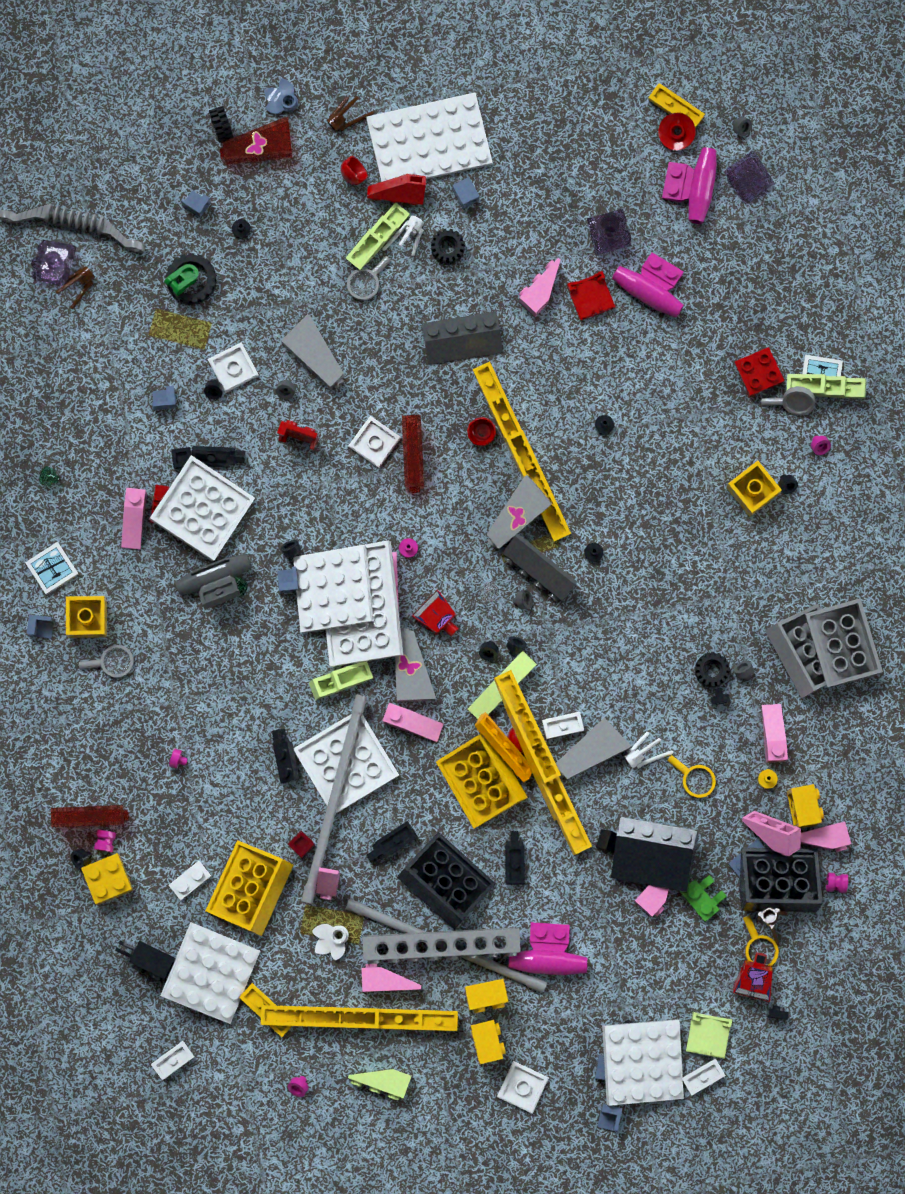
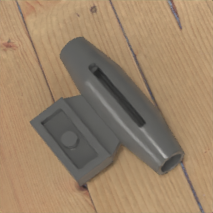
M247 554L228 557L195 569L175 581L180 596L199 592L204 609H208L241 596L235 578L250 570L252 565Z

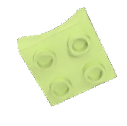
M692 1012L686 1051L725 1059L732 1019Z

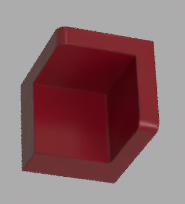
M300 831L288 845L303 859L315 846V843Z

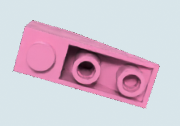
M559 258L555 262L553 260L550 261L545 267L546 271L542 275L540 273L536 275L532 280L533 284L529 288L526 286L519 293V302L535 317L549 302L560 265Z

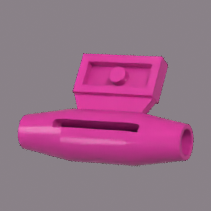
M702 148L695 169L687 164L668 163L662 199L676 202L689 199L688 221L691 223L703 224L708 212L716 178L717 151L712 148Z
M653 252L643 264L641 274L619 266L612 277L630 295L657 311L677 318L684 307L677 298L668 292L675 287L684 271Z
M531 922L530 945L533 950L517 952V956H509L508 968L533 974L587 973L588 957L565 952L569 945L570 925Z

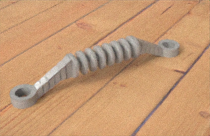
M52 204L18 214L7 210H0V220L14 224L33 219L49 222L53 218V224H56L60 219L61 226L67 221L68 227L75 223V229H78L81 224L83 231L89 226L91 233L97 228V234L111 236L129 251L144 253L146 245L136 240H127L104 216H101L97 221L96 214L89 219L88 212L82 217V211L75 215V210L71 209L68 214L66 207L60 212V206L57 205L55 210H53Z

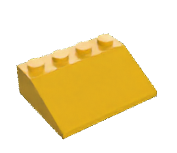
M479 734L436 761L474 829L528 798L511 767L503 761L499 753L490 746L482 734Z
M237 840L205 912L262 936L294 865L280 857Z

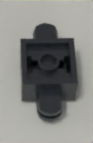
M121 940L118 944L134 951L133 954H130L117 947L115 949L116 952L130 958L129 962L133 964V969L142 973L147 970L151 972L150 977L161 982L163 979L167 980L176 959L175 957L141 941L138 942L136 947Z

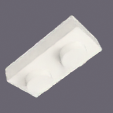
M580 712L542 720L546 740L584 731Z
M198 861L169 884V887L180 900H183L210 878L211 875L201 862Z
M182 1041L151 1065L159 1077L164 1080L195 1056L185 1042Z
M715 1058L684 1076L682 1080L692 1096L721 1079L725 1074Z

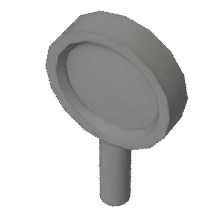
M796 386L786 390L783 398H762L761 405H783L789 413L801 416L812 412L815 406V396L809 389Z

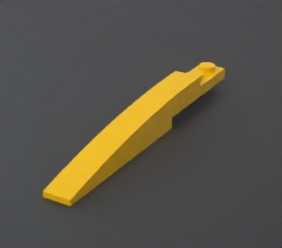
M487 362L474 368L472 371L522 478L529 475L552 502V505L540 515L553 541L571 534L491 363Z
M512 670L495 677L494 681L526 760L554 821L557 820L572 854L576 855L592 847L559 777L561 776L560 771Z
M261 1005V1025L457 1031L458 1011Z

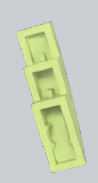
M394 203L373 228L367 231L346 259L361 270L408 219L410 214L400 205Z
M787 374V390L791 387L799 386L809 389L814 393V396L865 399L867 380L865 378H846L845 376H826L825 374Z
M522 651L501 674L512 670L519 684L537 664ZM495 681L468 708L477 719L485 712L489 715L502 702Z

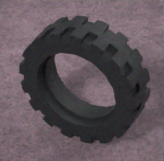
M189 253V255L183 254L180 258H175L173 263L169 265L166 278L182 266L190 264L197 265L205 271L207 283L201 291L194 294L183 292L177 296L171 287H168V290L173 298L182 304H201L203 301L208 300L215 291L217 284L215 269L207 258H203L202 255H194V253Z

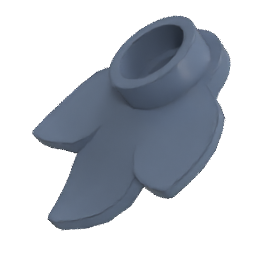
M282 78L279 88L264 89L265 97L270 102L265 108L268 112L279 114L283 111L292 112L297 108L298 99L294 95L293 85L288 80ZM290 100L292 105L287 106L285 102Z

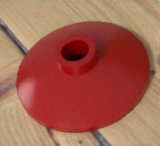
M677 112L664 117L659 125L658 134L660 141L665 147L671 150H682L693 142L696 128L689 116ZM677 128L681 129L680 135L675 134Z

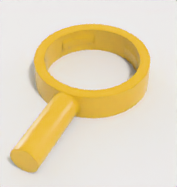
M673 755L668 758L667 761L684 774L682 783L687 794L694 798H704L714 790L716 779L711 769L703 765H695L688 768ZM704 769L710 774L712 786L707 793L698 795L688 789L686 777L691 770Z
M751 916L744 917L743 920L752 938L745 947L746 959L752 961L749 957V947L752 942L760 938L772 943L775 949L774 958L767 964L772 966L779 954L776 942L768 936L758 935Z

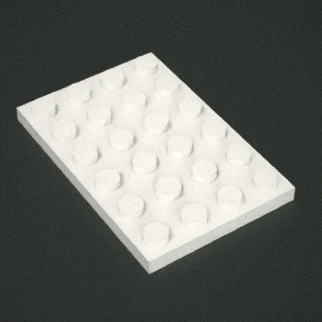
M476 93L366 117L381 182L405 174L426 176V179L493 164Z
M391 541L365 544L374 622L326 629L329 665L331 667L403 655Z

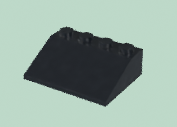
M621 817L616 837L611 878L687 892L699 839L698 832L691 829Z
M439 832L407 864L397 877L454 930L496 885L492 879Z
M742 847L740 860L741 911H764L767 908L774 910L779 908L780 911L817 912L823 904L818 849H800L790 856H784L771 848Z

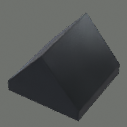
M601 829L596 848L614 853L617 833Z

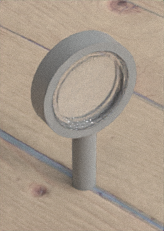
M385 256L372 271L366 268L353 271L347 280L349 294L359 301L372 299L379 289L377 275L391 260Z
M113 645L103 652L100 660L79 662V669L102 667L103 671L110 677L121 678L132 670L134 658L128 648L122 645Z

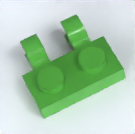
M710 875L700 883L693 880L689 884L687 892L680 891L704 922L720 910L717 904L727 897L723 891H720L711 899L704 891L705 888L714 882Z

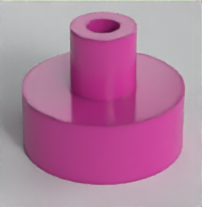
M814 436L811 442L813 452L816 455L827 453L831 448L828 438L826 436Z
M404 539L399 545V552L405 558H412L418 552V545L413 539Z
M174 749L169 767L177 769L179 764L186 766L188 758L182 757V750Z
M304 1076L292 1078L288 1084V1090L297 1097L305 1096L309 1089L306 1083L307 1079Z

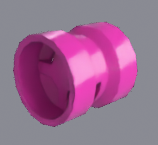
M97 830L96 836L98 839L94 849L113 852L114 846L112 844L116 838V833Z
M828 872L827 880L829 881L828 885H826V892L836 890L839 893L846 894L848 874L836 876L835 873Z

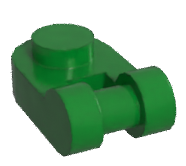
M186 264L169 275L164 280V283L171 287L173 292L179 296L185 289L197 281L198 269L194 265ZM178 279H180V280L182 281V282L179 283V284L176 282V280H178Z

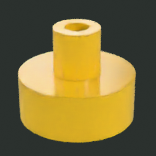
M763 770L758 776V783L764 789H771L777 784L778 777L773 770Z

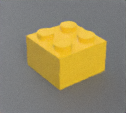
M756 461L726 486V489L749 517L782 491L759 461Z
M105 596L66 597V636L68 638L107 637V599Z
M814 784L791 788L787 791L793 826L806 828L822 823L821 819H824L822 807L819 808L817 801L820 800V794Z
M118 853L81 868L96 905L134 891Z
M504 979L464 987L469 1011L473 1010L474 1014L485 1012V1007L492 1006L493 1010L504 1008V1003H508Z
M494 1020L471 1025L470 1028L479 1064L503 1059V1054H506L504 1043H499L498 1035H501L499 1023L495 1024Z

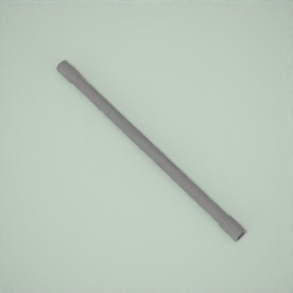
M356 694L352 715L308 881L301 899L305 903L313 904L317 889L319 867L322 866L358 726L367 697Z
M351 898L345 908L403 933L425 932L369 908L365 904ZM438 941L436 947L446 950L447 944L445 941ZM456 945V947H457L459 950H464V949H465V948H463V947H461V946ZM478 954V958L467 959L466 955L459 956L525 984L527 987L543 993L546 988L547 982L508 968Z

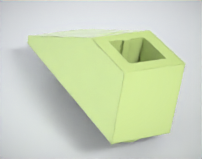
M390 1069L349 1075L348 1078L352 1079L351 1083L362 1087V1084L370 1086V1091L380 1094L382 1090L388 1093L387 1097L399 1100L400 1097L404 1098L411 1076Z

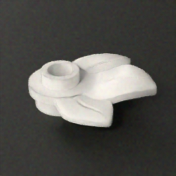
M321 924L312 930L313 934L320 938L316 944L315 953H331L334 960L343 956L345 953V943L349 937L348 930L340 925L332 927L329 924ZM336 932L343 934L341 939L336 937Z

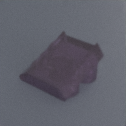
M751 151L724 171L727 176V182L735 188L744 204H747L775 184L755 151Z
M623 209L587 218L595 256L632 246V238L628 232Z
M42 239L37 247V257L33 258L31 262L33 269L31 278L37 282L60 286L65 285L68 281L77 247L75 245Z

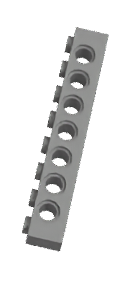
M519 927L365 935L362 937L363 960H368V964L380 963V960L388 959V963L400 962L399 959L407 958V962H415L423 957H427V961L439 960L438 957L446 956L447 960L458 959L460 955H466L467 959L478 958V954H485L488 958L497 957V953H505V956H517V952H521ZM499 937L504 938L506 941V945L503 948L495 945V940ZM477 939H484L486 947L483 949L477 948L475 945ZM464 940L467 943L466 949L459 950L456 947V942ZM438 941L446 942L447 949L445 951L437 949L436 943ZM425 942L428 946L427 951L420 952L417 949V943ZM399 943H405L408 946L406 953L398 951L397 946ZM386 944L389 949L388 953L381 954L378 951V946Z

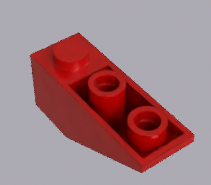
M405 174L367 187V198L376 201L388 200L393 203L404 202L410 205H423L426 176Z

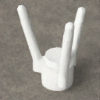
M411 216L382 250L385 251L405 230L406 233L399 246L404 244L409 235L415 236L417 234L411 254L415 256L420 237L424 231L422 229L424 222L416 216Z
M646 732L632 748L626 751L628 754L624 757L632 769L636 766L639 769L643 765L672 755L673 751L641 761L644 759L643 754L661 741L658 738L639 751L637 748L649 735V732Z

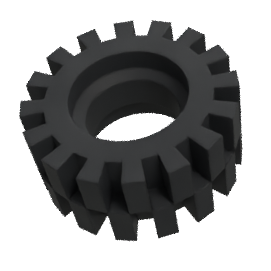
M220 106L209 110L219 143L233 139V133L224 107Z
M443 229L442 232L438 231L437 235L433 236L431 253L435 260L440 261L441 264H454L464 254L465 242L458 231L453 232V229L449 231ZM446 240L452 241L455 244V250L452 253H444L440 248L442 242Z
M707 652L701 656L694 668L696 679L702 685H706L709 688L722 685L729 677L730 672L729 662L726 661V657L721 656V653ZM708 663H715L719 666L720 672L717 676L710 677L706 674L705 666Z

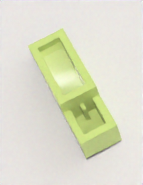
M366 661L312 679L309 685L316 701L371 680L373 676Z

